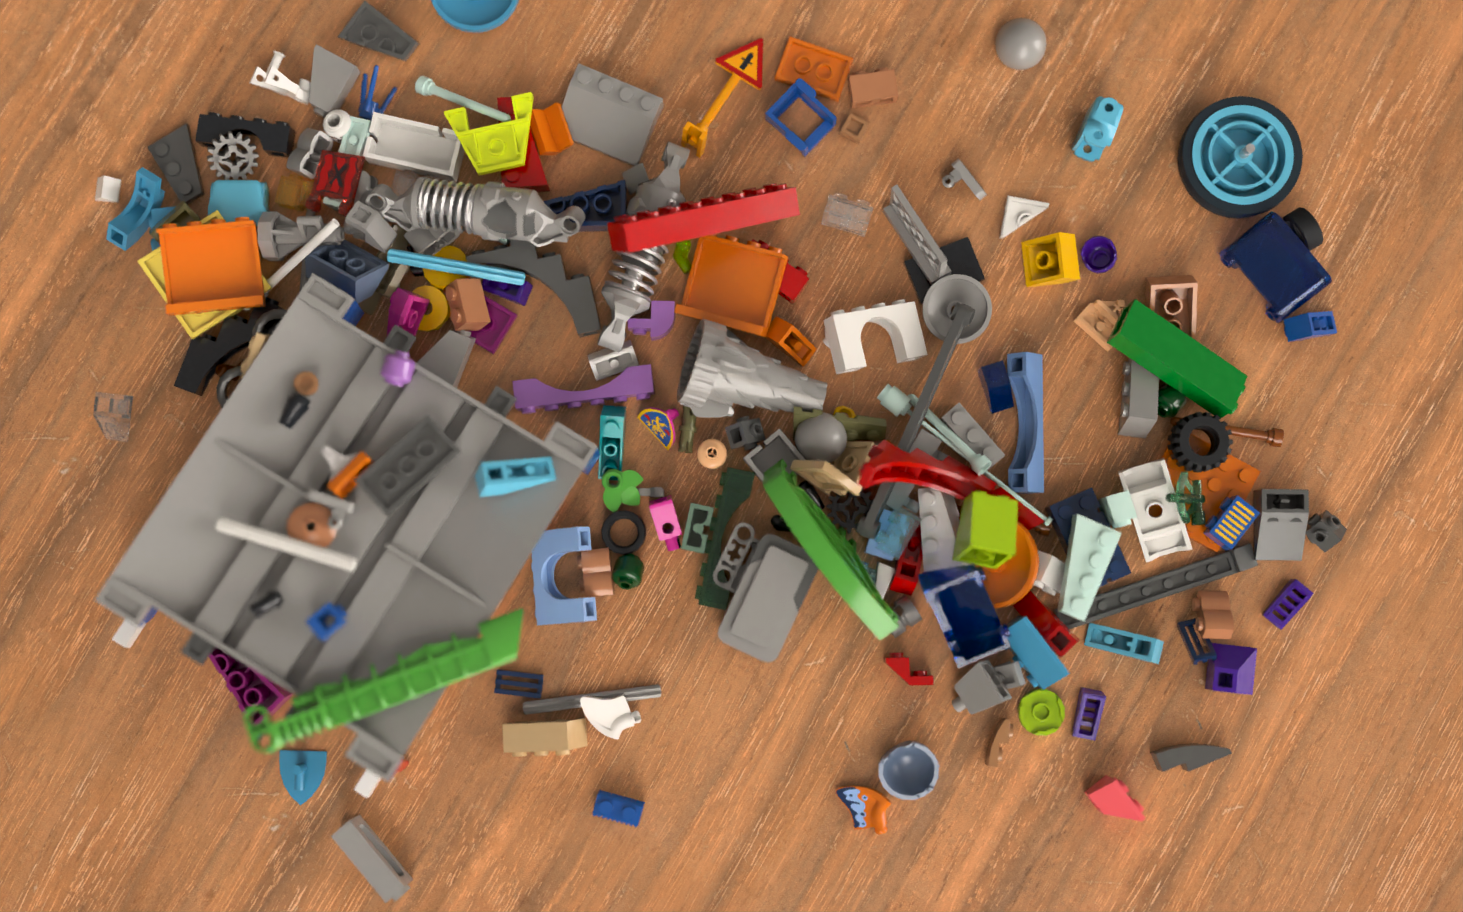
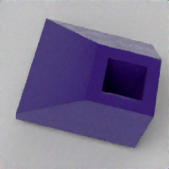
M1212 643L1217 659L1213 661L1208 659L1205 689L1253 695L1257 648Z

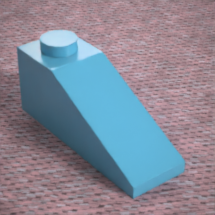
M551 457L483 462L475 473L479 497L504 495L556 479Z
M1089 623L1084 645L1159 664L1164 641Z

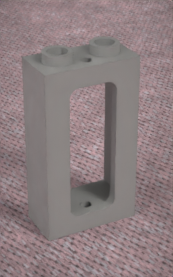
M360 814L349 820L331 836L385 903L391 898L396 901L410 889L408 884L413 878Z

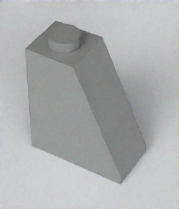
M317 44L314 47L309 103L313 106L314 113L325 118L330 111L341 108L361 72L356 65Z
M449 330L416 364L457 388L476 338L470 336V331Z

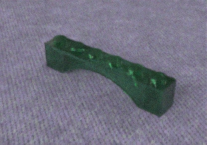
M728 467L727 472H722L719 485L723 486L722 495L717 494L714 508H718L717 518L712 517L710 531H714L712 540L707 539L705 553L709 554L707 563H702L700 576L704 577L702 586H697L695 599L699 600V605L726 610L730 591L717 585L713 574L721 558L722 537L726 525L737 508L750 497L755 476L753 472ZM720 570L717 574L718 581L727 583L724 570Z

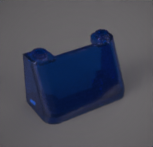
M1269 212L1218 253L1221 256L1222 263L1227 268H1239L1268 303L1265 305L1267 309L1265 313L1272 321L1277 323L1283 321V319L1287 318L1332 282L1330 275L1275 212Z
M975 564L930 570L918 574L923 594L942 629L947 644L953 653V659L957 668L1011 647L1008 641L1011 633L1007 624L1002 625L983 584V581L987 579L981 566L976 568Z

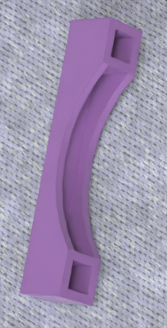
M651 364L627 367L609 383L586 391L556 389L536 378L512 381L514 397L517 398L515 409L522 411V414L535 413V409L545 408V411L559 410L558 406L568 405V408L582 407L581 403L588 402L591 403V406L603 405L605 400L622 403L627 402V398L636 397L637 400L650 399V395L655 394Z

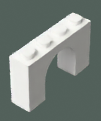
M905 299L892 302V305L886 306L885 303L872 305V309L865 310V306L851 309L852 312L845 313L844 310L831 312V316L823 321L836 375L857 371L867 366L861 344V331L866 322L877 323L889 333L897 363L918 360L928 355L915 301L906 303Z

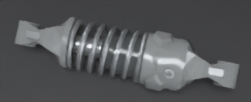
M668 141L661 159L664 162L663 172L656 178L638 184L636 195L634 198H631L626 210L628 216L636 215L638 211H656L658 207L672 205V207L679 206V203L686 202L680 190L679 169L684 168L690 149ZM666 245L630 253L616 251L623 261L615 259L612 262L614 265L626 269L625 274L615 270L608 271L611 276L621 279L622 282L619 284L607 280L601 290L604 299L610 307L612 321L608 326H603L597 345L620 352L626 337V322L631 316L649 310L651 299L648 296L654 294L650 286L658 284L654 276L661 274V269L657 265L665 263L662 256L669 252ZM645 275L653 282L642 281V278ZM642 286L643 288L647 289L649 292H642V291H638V290H639V287Z

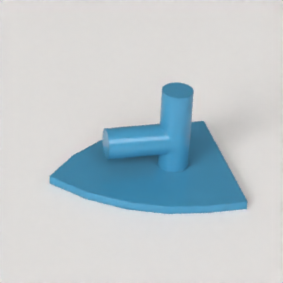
M280 750L279 765L283 784L290 796L300 806L313 796L322 782L327 763V751Z

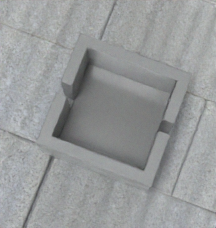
M780 428L763 441V445L766 448L763 449L759 445L743 458L744 462L762 484L764 472L781 459L787 463L785 470L788 473L793 471L790 469L793 460H805Z

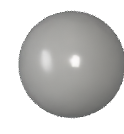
M1016 18L1004 24L995 40V50L998 58L1004 65L1014 70H1026L1035 66L1044 56L1047 46L1046 35L1041 26L1027 18Z
M823 412L822 415L806 419L798 425L795 431V445L805 460L827 461L831 463L843 453L847 443L846 430L840 421L830 416L831 414Z

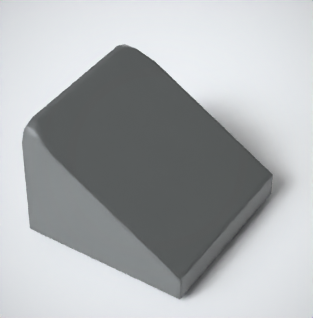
M1251 543L1228 550L1231 552L1237 572L1258 566L1257 560H1254V551Z

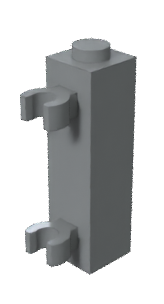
M924 429L919 431L909 451L910 453L914 449L919 448L941 461L948 456L937 450L942 440ZM896 482L884 509L898 513L903 505L916 514L919 510V503L908 497L915 484Z

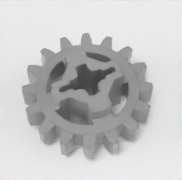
M228 131V137H224L220 133L219 141L212 139L214 147L207 148L208 152L212 153V155L207 156V160L213 162L209 166L211 170L217 169L215 173L217 177L223 174L224 180H229L230 177L238 180L239 176L246 180L245 174L247 172L253 175L254 172L251 167H258V163L253 159L258 158L259 154L252 152L256 149L255 144L248 145L250 142L248 136L242 139L240 132L235 137L231 131ZM236 143L243 145L247 149V151H245V149L240 150L236 146ZM227 144L223 151H219L223 145ZM233 152L236 154L235 161H231L229 158ZM244 162H247L246 165L239 170V167ZM219 163L226 164L230 171L222 168Z

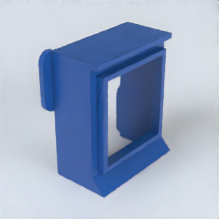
M797 79L765 113V120L776 128L805 157L836 126L837 117L815 98L816 91L803 79ZM798 97L824 120L804 142L778 119Z

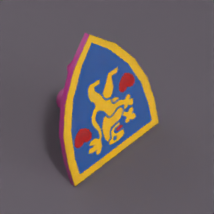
M654 407L645 408L641 411L637 418L667 450L673 446L675 430L672 421L679 416V412L675 408L664 411Z

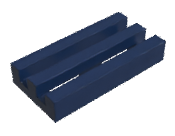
M1196 618L1177 623V628L1193 665L1198 664L1199 661L1205 663L1208 659L1212 661L1217 659V654L1208 638H1202L1208 653L1204 652L1193 627ZM1186 626H1187V628H1188V631H1189V633H1190V635H1191V637H1192V640H1193V642H1194V644H1195V647H1196V649H1197L1199 655H1197L1196 652H1195V649H1194V647H1193V645H1192V642H1191V640H1190V638H1189V635H1188V633H1187V631H1186V629H1185Z
M498 669L494 693L541 698L544 675ZM502 675L539 680L538 684L502 680ZM501 684L536 688L537 693L501 689Z

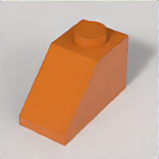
M776 316L770 323L766 338L788 357L804 367L817 348L789 322Z

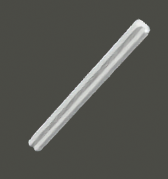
M220 517L216 522L215 528L217 531L350 572L357 565L355 557L228 518Z

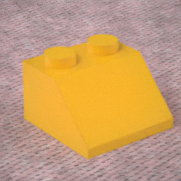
M1057 232L1021 242L1026 287L1056 285L1080 280L1075 234Z

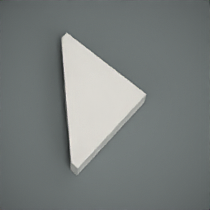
M1007 196L999 238L1003 239L1046 210L1050 203Z

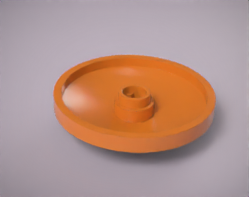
M1017 521L1016 555L997 569L973 565L979 579L952 580V582L965 599L980 607L1002 608L1018 602L1030 591L1038 574L1039 555L1032 535Z

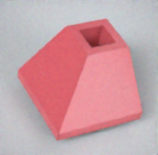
M1105 775L1084 792L1096 809L1103 814L1137 821L1146 819L1141 813L1144 811L1143 807L1136 799L1133 800L1127 795L1129 789L1121 780L1118 781L1116 777L1111 778Z

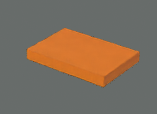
M789 36L774 80L792 86L797 79H803L816 91V95L839 102L854 58Z

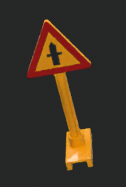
M762 38L715 59V64L730 72L732 76L700 123L694 125L688 121L683 128L681 146L685 148L687 144L695 147L697 149V157L700 158L705 151L708 127L739 81L743 80L757 90L762 89Z

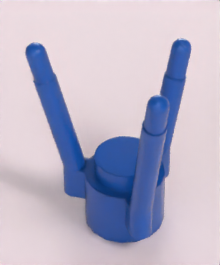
M378 65L374 66L367 99L368 75L367 73L363 74L358 117L372 121L374 112L384 114L385 109L397 91V88L393 87L380 109L378 108L379 104L372 101L379 69Z

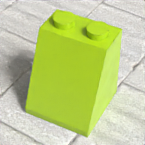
M975 491L966 497L963 502L952 560L997 569L1016 555L1018 501L1011 500L1004 495H987L984 491Z

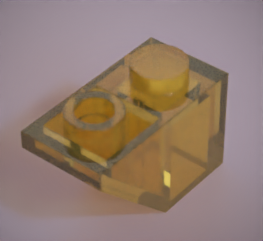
M289 174V177L281 175L275 203L283 208L303 212L307 207H311L324 199L326 192L318 193L315 191L319 181L317 179H311V182L295 174Z

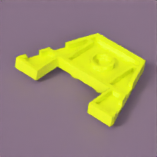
M532 92L511 96L515 120L470 130L467 112L464 107L444 111L445 117L479 175L525 166L534 100Z

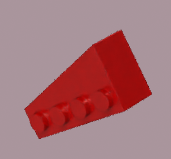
M498 97V110L509 114L511 121L515 120L511 97ZM530 127L525 166L501 171V183H504L506 187L550 192Z

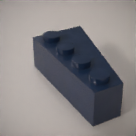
M621 180L611 185H602L596 189L580 191L573 195L561 196L543 202L555 214H559L571 206L580 207L585 213V221L578 232L608 231L607 222L615 221V216L626 215L627 184L625 180ZM568 218L571 222L576 223L575 220Z

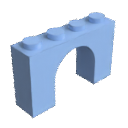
M590 527L545 530L531 552L537 625L597 620L595 597L568 598L560 593L554 581L555 566L563 555L569 552L592 550Z

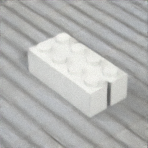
M373 113L369 133L372 137L367 136L363 157L368 163L457 183L465 150L453 130L443 128L441 131L438 126L381 113Z

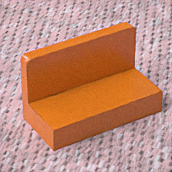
M554 103L546 109H532L530 127L540 155L555 156L573 145L560 103Z

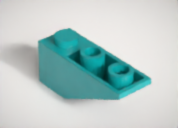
M603 405L600 415L598 479L602 480L604 473L610 469H617L622 472L626 428V407ZM612 476L609 480L618 481V478Z

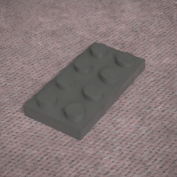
M427 415L354 481L389 517L462 451Z

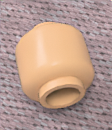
M707 439L699 445L697 458L704 468L710 470L717 469L725 463L727 449L720 440Z

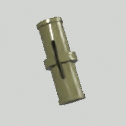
M683 406L682 425L679 426L681 434L678 452L693 453L694 433H697V427H695L696 416H694L691 408Z

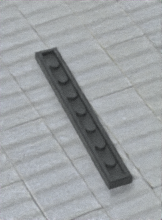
M1226 551L1095 595L1085 621H1079L1057 611L1058 608L1053 609V611L1069 629L1238 572L1231 552Z

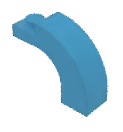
M143 167L136 172L133 195L126 208L108 223L106 240L126 251L144 235L149 228L151 209L160 208L165 191L160 189L162 182L160 177Z

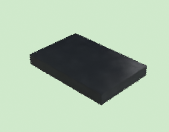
M968 237L940 247V250L947 259V265L952 271L950 275H967L979 282L985 280ZM914 258L904 261V266L919 303L922 305L931 284Z

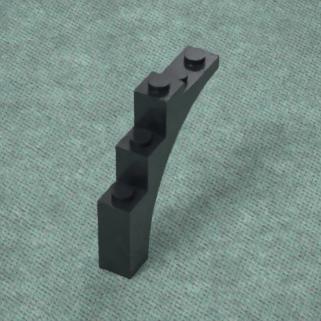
M266 297V306L254 307L249 321L237 315L233 319L227 317L224 319L217 338L203 333L202 337L198 336L192 339L174 386L203 396L210 380L216 374L215 369L217 365L225 364L235 354L249 347L256 320L267 311L283 309L278 306L280 302ZM282 319L270 320L265 325L263 334L272 335Z

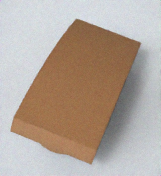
M1001 718L992 733L986 753L985 764L987 766L998 767V761H1002L1003 749L999 747V743L1009 744V738L1013 737V724H1010V720L1007 718Z

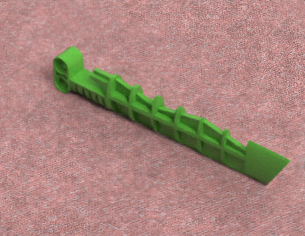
M520 608L479 623L478 627L482 637L457 641L455 633H452L453 641L430 645L426 643L424 647L405 659L399 653L397 654L399 663L380 675L377 674L374 664H369L373 678L349 681L345 673L342 674L343 682L326 685L318 683L314 685L315 689L291 697L296 711L319 703L318 707L278 722H273L272 716L267 709L257 705L251 706L244 713V722L251 744L255 750L270 754L276 751V749L284 747L288 741L294 743L298 737L300 740H303L306 734L311 737L314 731L321 733L322 728L332 729L515 660L518 654L524 610ZM261 711L263 720L259 724H254V714ZM269 735L271 738L269 746L262 748L260 745L261 738Z

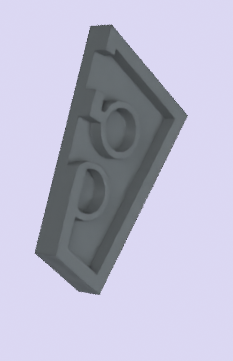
M365 0L338 36L340 39L405 62L419 45L416 40Z
M184 124L147 148L180 202L184 200L189 204L204 195L199 168L195 160L194 145L191 142L190 127L188 124Z

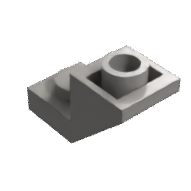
M360 201L355 203L345 217L346 223L365 233L366 243L383 253H386L397 237V233L379 212Z

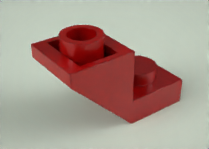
M903 652L889 653V657H884V662L908 685H934L933 675H927V670L913 671V675H910L909 657H903Z

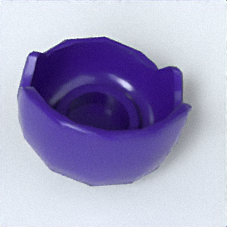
M1093 236L1085 241L1081 249V257L1085 267L1096 274L1106 273L1114 267L1117 260V251L1110 239L1104 236Z

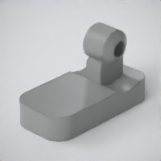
M959 158L951 164L954 170L942 179V184L946 188H952L955 182L957 183L963 179L979 200L987 196V193ZM948 179L951 180L950 184H947Z
M308 488L304 497L305 499L334 508L331 514L332 517L328 520L329 527L334 530L342 527V520L346 512L353 514L356 506L353 503ZM335 520L338 521L337 525H333Z

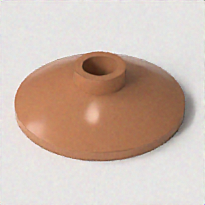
M319 503L300 505L289 516L287 522L288 536L322 548L327 547L333 541L337 530L330 528L328 525V520L332 517L331 510ZM314 522L316 525L315 530L308 531L307 524Z

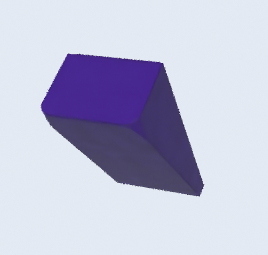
M483 279L481 283L484 291L522 306L526 305L533 285L528 281H525L522 286Z

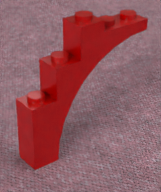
M886 440L871 447L868 453L870 459L868 463L864 462L858 472L861 476L857 482L863 488L882 482L913 483L947 493L963 501L975 491H984L987 495H991L997 483L989 478L977 475L970 467L949 455L941 461L919 448L914 449L910 453L905 452Z

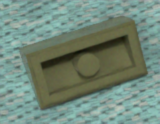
M183 200L151 228L149 233L160 244L159 234L156 233V229L163 228V224L174 223L177 224V227L187 226V222L200 221L201 218Z

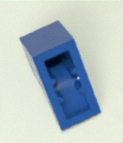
M1333 311L1310 312L1283 319L1285 325L1284 332L1288 342L1337 334Z

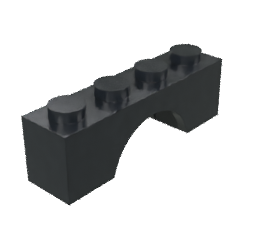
M208 112V115H199L195 141L202 147H214L212 139L219 141L220 133L224 137H228V131H231L235 137L238 132L242 135L258 137L263 150L269 156L289 158L293 152L296 132L289 126V123L276 121L275 124H272L260 118H253V121H249L237 115H231L230 118H227L215 112ZM227 144L223 145L220 149H224Z

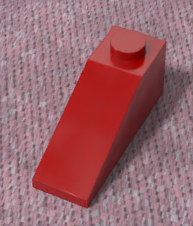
M908 518V527L902 538L901 549L895 563V572L891 579L889 590L912 596L918 583L923 553L920 522Z

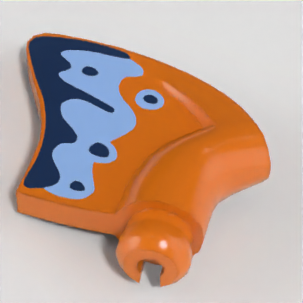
M852 785L836 789V795L852 816L854 830L875 827L876 834L887 832L886 810L890 806L891 801L885 795L865 786Z

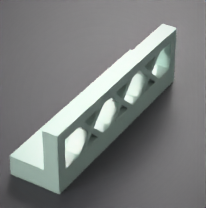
M350 116L351 127L342 138L337 156L347 157L345 158L347 159V165H349L350 161L348 159L350 158L349 156L357 157L360 159L358 163L359 170L367 136H370L369 128L371 121ZM348 168L347 171L342 175L343 183L345 182V176H346V174H347L349 168ZM329 183L323 203L335 211L347 210L350 199L341 197L344 187L343 189L341 188L339 193L341 196L334 193H328L332 186Z

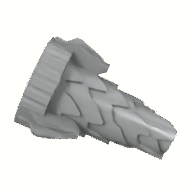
M706 319L700 321L688 347L677 388V402H680V405L690 407L694 416L703 418L732 417L734 415L733 403L752 409L754 406H758L774 412H778L779 409L793 412L794 406L802 407V411L812 412L813 409L823 410L828 386L826 382L810 378L796 369L780 365V360L759 353V350L750 348L734 333L726 329L725 325Z

